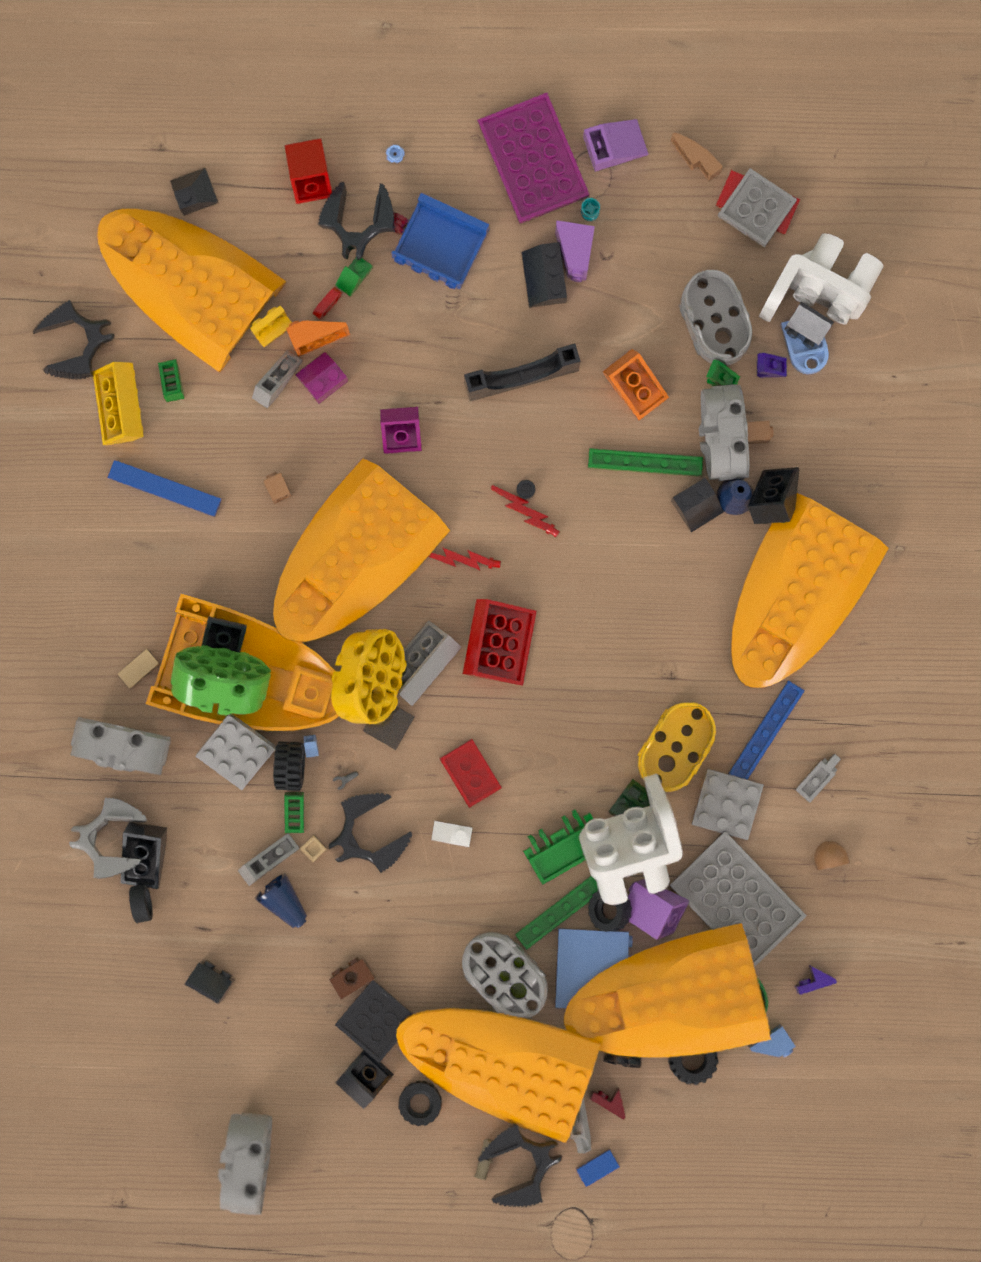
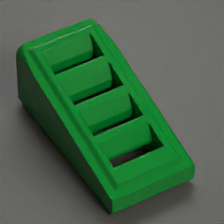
M177 359L158 363L163 397L166 402L184 399ZM174 368V370L164 372L165 369Z
M285 792L284 794L285 833H304V792ZM289 799H300V802H289ZM289 807H300V810H289ZM289 815H300V818H289ZM289 823H300V826H289Z

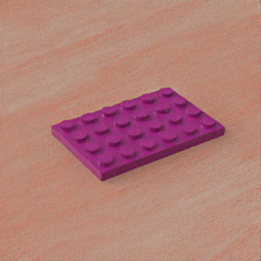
M548 93L541 94L477 120L519 224L589 197L590 194Z

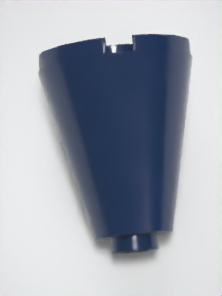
M744 479L725 480L719 486L716 496L725 513L741 515L749 510L747 506L754 490Z
M285 873L283 876L279 875L265 886L266 889L263 894L260 891L256 895L255 899L258 903L290 927L299 928L306 922L307 914Z

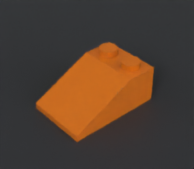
M297 320L290 323L289 327L286 328L298 357L350 335L346 322L304 320L299 322Z
M631 349L602 371L638 420H641L669 398L644 359L634 349Z

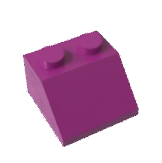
M326 352L295 374L318 404L348 382L347 376Z
M418 407L380 409L384 454L422 451Z

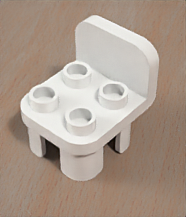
M823 233L813 250L803 255H793L789 259L759 317L770 322L788 288H791L795 291L793 297L798 302H803L808 306H813L817 302L828 308L826 314L829 318L838 323L847 324L849 319H858L871 299L869 293L884 266L880 260L865 253L848 279L830 271L844 242L836 236Z
M657 774L644 777L650 806L645 808L633 807L621 815L605 820L601 818L593 819L585 825V828L579 835L590 873L596 879L601 899L607 904L614 905L626 902L628 898L622 877L642 871L649 893L653 894L664 890L670 882L666 865L676 862L682 857L683 853L674 816Z

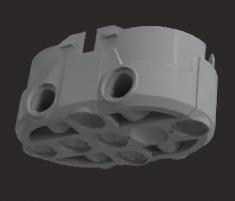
M705 270L694 275L683 291L679 308L697 354L711 364L714 359L728 366L739 361L746 353L751 343L752 326L749 319L750 315L744 306L740 290L738 291L734 281L727 274L718 270ZM704 282L707 287L701 289L697 283ZM711 299L714 305L707 306L704 300ZM733 309L737 311L738 316L732 317L728 311ZM717 316L720 319V323H713L711 317ZM695 323H700L703 326V329L700 330L699 326ZM719 331H724L729 335L730 341L726 344H721L715 339V334ZM726 351H731V352H733L734 357L731 358L732 356L729 355V354H725V352H726Z
M734 384L711 386L710 389H702V423L699 426V437L705 436L706 442H700V449L705 455L709 480L719 479V481L749 478L748 426L741 386Z
M78 717L71 741L72 750L70 755L92 760L98 766L106 768L108 766L119 771L132 772L138 770L161 775L162 768L166 764L171 737Z
M487 932L477 935L466 946L462 958L464 977L498 1013L528 1019L535 1016L543 1008L548 994L546 975L518 943H515L508 935ZM473 943H481L483 946L482 952H475L472 948ZM490 956L496 959L497 963L494 967H490L486 963V959ZM516 957L523 958V967L515 966L514 959ZM500 972H509L510 980H501ZM519 982L525 985L527 988L525 997L515 998L511 994L510 989L514 983ZM486 986H495L496 993L488 994ZM535 1000L538 1003V1007L536 1009H529L527 1002Z
M252 1113L231 1115L226 1148L220 1156V1163H226L225 1169H219L218 1179L221 1182L220 1208L222 1210H230L231 1213L261 1215L270 1161L272 1116Z

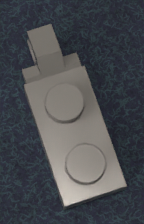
M833 754L828 761L824 758L795 790L810 803L834 777L837 771L835 766L841 759L836 754Z
M584 1097L570 1133L571 1139H574L577 1145L578 1153L591 1151V1136Z

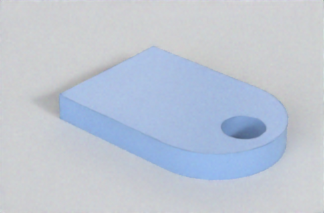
M789 321L782 322L781 328L793 367L803 374L819 372L826 365L829 357L825 337L817 349L807 348L800 339H794L787 335V331L784 329ZM807 360H815L817 363L816 368H809Z

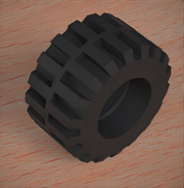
M279 741L274 754V786L276 790L300 791L304 782L305 747L302 742Z
M703 1053L704 1062L696 1070L686 1069L682 1064V1056L669 1057L668 1063L675 1077L681 1082H685L688 1085H699L701 1082L703 1084L706 1083V1080L708 1078L711 1079L713 1077L712 1074L717 1071L716 1066L719 1063L718 1053Z

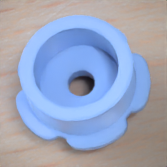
M392 145L386 150L387 159L391 163H399L403 160L402 157L405 153L399 145Z

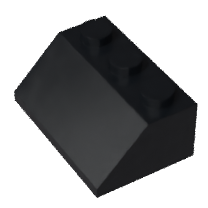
M560 243L540 244L521 252L529 308L566 303L567 293Z

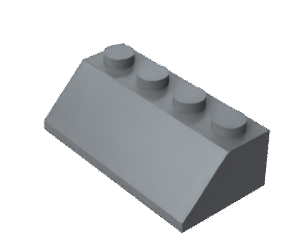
M429 620L404 649L407 664L405 671L402 673V686L399 689L398 695L412 706L461 648L455 640Z

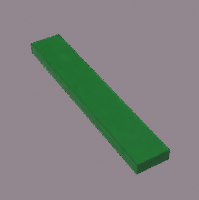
M589 448L588 468L701 477L703 457Z
M591 875L518 931L515 936L525 949H529L585 906L590 898H592V895L599 890L596 879Z

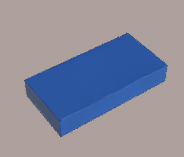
M608 1149L578 1167L576 1171L585 1186L588 1187L620 1166L611 1150Z

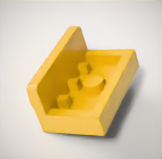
M281 305L271 308L267 312V316L263 319L258 318L252 323L250 329L263 347H266L287 331L286 328L292 323Z

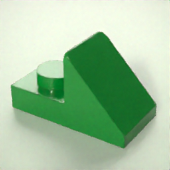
M355 258L349 267H344L335 286L351 297L373 269V266L363 258L360 260Z
M714 359L706 376L708 378L706 382L712 386L738 384L740 379L737 373L719 360Z

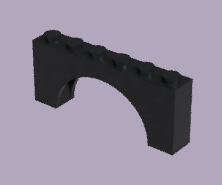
M576 343L557 348L552 354L522 366L500 371H483L481 369L464 374V383L469 401L471 402L578 372L581 361Z

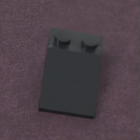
M799 467L762 471L747 506L754 524L785 523L791 521L796 507Z
M134 822L128 823L123 831L122 858L141 859L138 865L135 864V867L121 873V884L134 886L146 884L148 888L159 889L166 850L167 827Z

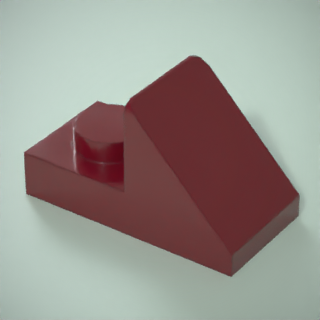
M619 1087L610 1100L608 1099L609 1096L601 1090L598 1093L594 1090L589 1096L590 1100L619 1118L625 1119L626 1116Z

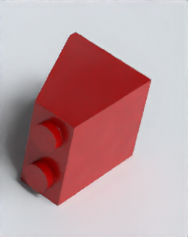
M322 139L284 145L296 204L330 197L332 188Z

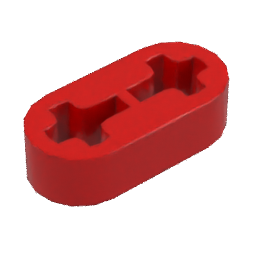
M333 287L316 306L312 314L319 320H322L339 301L343 293L338 288Z

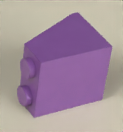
M557 221L555 236L557 242L560 243L561 257L567 278H571L575 282L586 281L595 226Z
M645 879L633 882L629 888L630 894L628 896L632 907V915L629 922L656 940L672 935L690 901L666 889L651 894L647 889Z

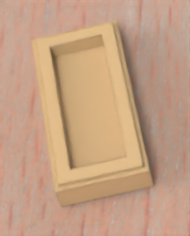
M146 649L121 670L118 676L131 689L160 663Z

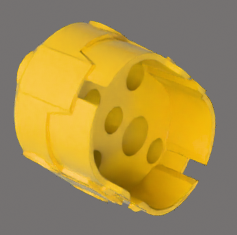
M369 629L365 632H355L345 640L335 663V666H342L341 671L333 672L331 692L333 707L342 719L355 724L381 723L397 707V694L402 686V673L405 671L407 663L403 645L395 632L387 629Z
M684 702L665 709L637 754L638 771L643 781L646 776L659 775L664 792L676 791L689 784L715 741L716 726L707 708L695 702ZM694 709L701 712L699 720H695L691 716ZM683 726L691 728L689 736L682 734L681 729ZM657 732H662L665 735V739L661 743L655 740ZM673 742L680 743V752L675 753L672 751L671 745ZM690 752H694L698 756L695 763H691L688 760ZM664 755L670 756L674 761L673 769L669 772L662 771L658 766L659 759Z

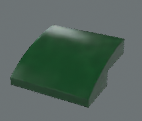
M632 779L608 812L615 817L633 807L645 808L650 806L646 788Z

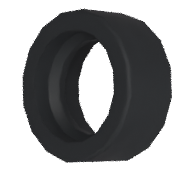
M147 885L130 887L129 902L134 921L136 923L151 921L153 908Z

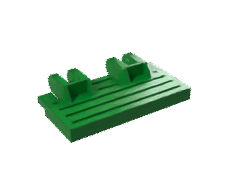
M576 809L572 810V815L577 820L579 826L573 829L568 818L565 815L561 818L570 834L566 833L564 827L549 835L553 841L552 844H550L542 828L538 832L546 844L543 847H538L534 836H527L537 853L534 854L530 847L523 850L542 885L586 860L579 839V835L585 828V825ZM590 812L583 816L586 823L594 819Z

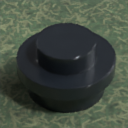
M529 480L519 482L516 489L518 496L523 499L533 497L536 490L533 482Z

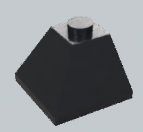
M206 168L170 180L183 216L218 203Z

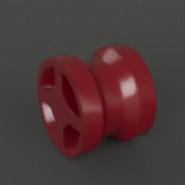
M394 212V233L402 235L403 227L407 225L409 220Z

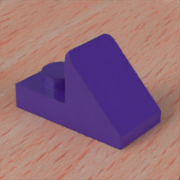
M768 353L757 354V377H787V358Z
M809 965L813 980H810V978L800 980L799 984L795 985L797 993L801 995L836 984L837 981Z

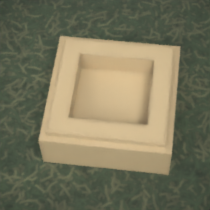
M313 835L300 850L314 862L327 848Z

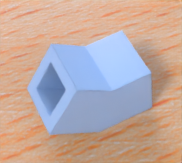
M316 735L304 736L306 758L319 756Z

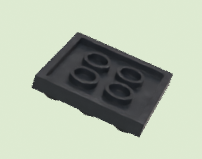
M372 980L337 1021L335 1026L380 1063L397 1043L396 1032L398 1026L413 1013L375 980Z

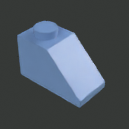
M781 1025L769 1031L771 1040L748 1045L752 1052L775 1057H786L796 1047Z

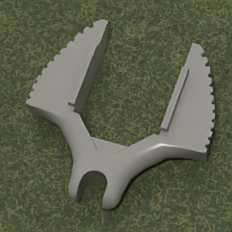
M105 797L103 809L97 818L87 825L74 826L71 829L72 832L80 833V839L76 842H69L71 848L85 851L94 863L93 878L103 879L130 870L141 861V859L103 857L95 846L97 832L107 825L108 821L141 823L147 821L141 811L139 812L138 809L122 800Z

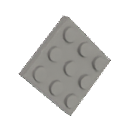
M750 168L719 212L718 217L765 247L797 199Z
M229 714L195 757L243 790L275 751L276 745L235 715Z
M707 768L692 825L720 833L726 832L728 835L748 840L764 784Z

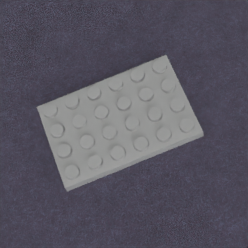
M726 832L722 833L670 884L679 896L690 901L688 905L712 930L742 923L754 967L806 917V914Z

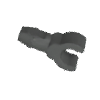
M357 771L343 777H335L333 781L338 779L342 781V786L337 788L341 790L359 774Z

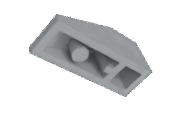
M287 350L256 384L252 399L268 409L280 395L303 360Z
M288 833L244 864L238 872L250 886L300 848Z

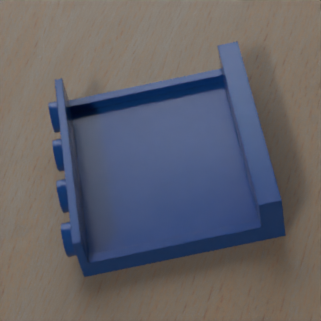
M421 193L408 225L395 251H392V258L400 265L404 266V264L411 266V269L417 273L424 272L428 274V277L434 281L441 280L445 282V285L451 289H461L488 234L489 224Z

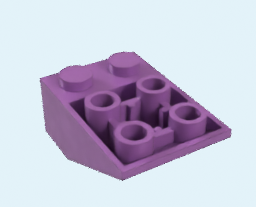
M637 119L605 123L584 129L583 138L594 171L648 155Z

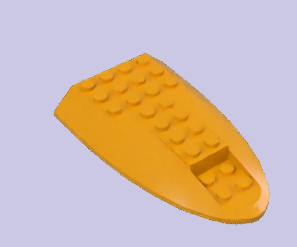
M119 209L106 214L98 225L97 237L101 253L112 275L127 295L163 331L219 373L230 360L229 354L270 298L272 296L276 297L287 283L270 269L229 242L198 226L160 212L141 209Z
M362 458L315 514L286 563L274 600L273 616L278 633L290 641L308 642L320 639L347 627L383 602L404 583L446 537L450 529L437 513L380 466Z
M797 493L796 507L791 521L771 523L751 564L738 600L732 626L731 658L734 672L740 682L745 686L753 688L771 686L782 681L807 663L832 637L852 611L889 548L869 532L813 499Z
M180 594L175 610L177 616L155 685L150 688L146 701L147 705L219 725L226 718L227 715L217 714L219 708L217 703H213L212 713L203 712L198 707L180 702L171 692V674L176 653L188 647L201 646L208 617H214L247 625L240 652H246L259 658L271 669L267 696L263 701L262 707L254 713H232L252 729L265 731H296L318 727L330 723L339 717L333 707L331 698L332 676L335 670L318 653L301 642L283 638L278 633L277 628L251 616L221 605Z
M742 923L668 941L614 964L597 974L584 985L570 1000L564 1014V1026L567 1031L600 1042L599 1051L620 1056H687L717 1052L771 1040L756 972Z
M458 1008L426 1010L414 1013L400 1023L396 1032L398 1045L406 1058L424 1076L448 1093L494 1117L511 1124L515 1123L521 1128L564 1143L567 1142L601 1045L598 1041L536 1021L502 1013Z

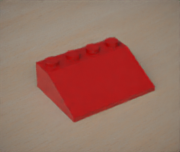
M476 599L462 674L523 686L537 611L489 599Z

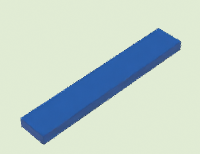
M114 460L107 477L213 517L216 516L222 500L221 498Z
M787 681L728 774L744 779L750 777L805 690L791 681Z

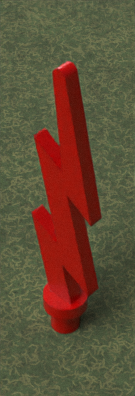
M494 485L491 486V490L513 502L506 504V507L531 517L524 520V522L546 531L545 533L551 534L555 538L559 535L560 531L555 528L554 524L541 521L549 516L523 506L528 504V501Z
M445 548L443 550L446 556L434 553L428 556L454 567L456 565L453 560L480 570L477 562L488 566L489 569L493 567L500 568L501 561L494 560L493 557H490V559L469 550L467 551L470 558Z

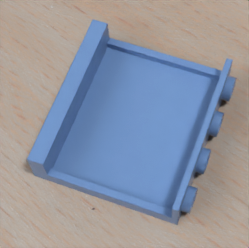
M558 928L556 1008H567L573 996L597 974L632 956L628 955L629 947L632 948V936H629L628 931L605 932L600 930Z

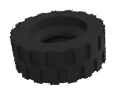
M599 890L592 895V898L589 900L588 915L596 928L605 932L618 931L629 923L632 915L629 899L626 902L615 904L616 916L613 919H607L603 912L605 902L601 899Z
M416 1081L403 1089L399 1097L398 1107L401 1116L404 1117L406 1122L408 1121L411 1125L426 1126L438 1117L442 1101L438 1089L433 1084H429L427 1081ZM416 1094H424L429 1098L430 1106L424 1113H417L411 1108V1099Z

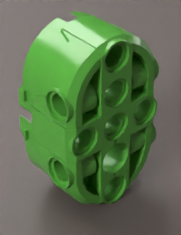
M207 645L188 647L176 653L171 674V692L180 702L198 707L203 712L212 713L213 703L219 704L217 714H250L258 711L266 699L271 669L262 660L246 652L238 653L226 648L215 649Z

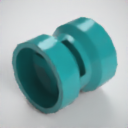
M594 198L585 199L581 205L582 218L586 221H594L598 218L600 211L599 202Z

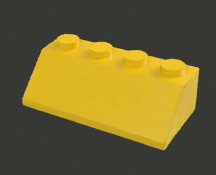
M112 362L93 371L103 445L131 442L144 437L133 363Z

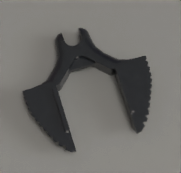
M340 182L339 186H336L332 194L329 195L330 197L325 202L326 204L323 205L318 225L323 229H330L337 234L342 242V256L344 259H348L350 251L356 249V258L360 260L364 256L367 244L374 237L384 232H395L393 207L385 185L380 183L376 197L373 225H370L363 232H347L342 226L347 190L345 182Z
M68 300V302L58 306L59 308H55L56 310H53L43 320L39 321V324L33 330V334L73 324L74 322L84 328L88 344L83 351V355L47 365L43 369L44 373L50 374V376L82 380V378L86 379L89 376L93 377L92 358L101 345L114 339L115 334L102 335V329L111 325V321L107 319L89 320L80 315L74 308L72 301Z
M371 793V795H355V797L352 796L341 802L345 814L343 829L340 835L328 845L329 849L337 845L342 846L344 849L343 855L335 859L336 862L341 863L351 858H360L370 861L382 873L389 869V867H392V864H395V861L398 860L397 858H400V854L405 851V847L410 843L409 839L412 838L411 831L374 853L361 849L352 834L355 824L354 819L392 798L389 794Z
M515 1123L513 1126L510 1125L504 1132H501L497 1138L495 1137L494 1141L492 1140L491 1144L489 1143L488 1147L484 1149L485 1151H482V1155L478 1159L479 1162L502 1155L521 1146L532 1153L536 1168L531 1176L532 1180L495 1194L492 1202L495 1204L499 1203L500 1206L502 1204L503 1206L508 1205L509 1207H530L536 1205V1203H542L541 1182L549 1168L560 1163L562 1160V1155L549 1157L548 1154L552 1148L558 1146L556 1141L537 1143L523 1136Z

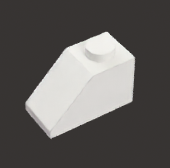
M435 821L431 840L469 847L472 827Z

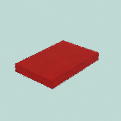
M473 739L440 758V761L469 808L502 789Z

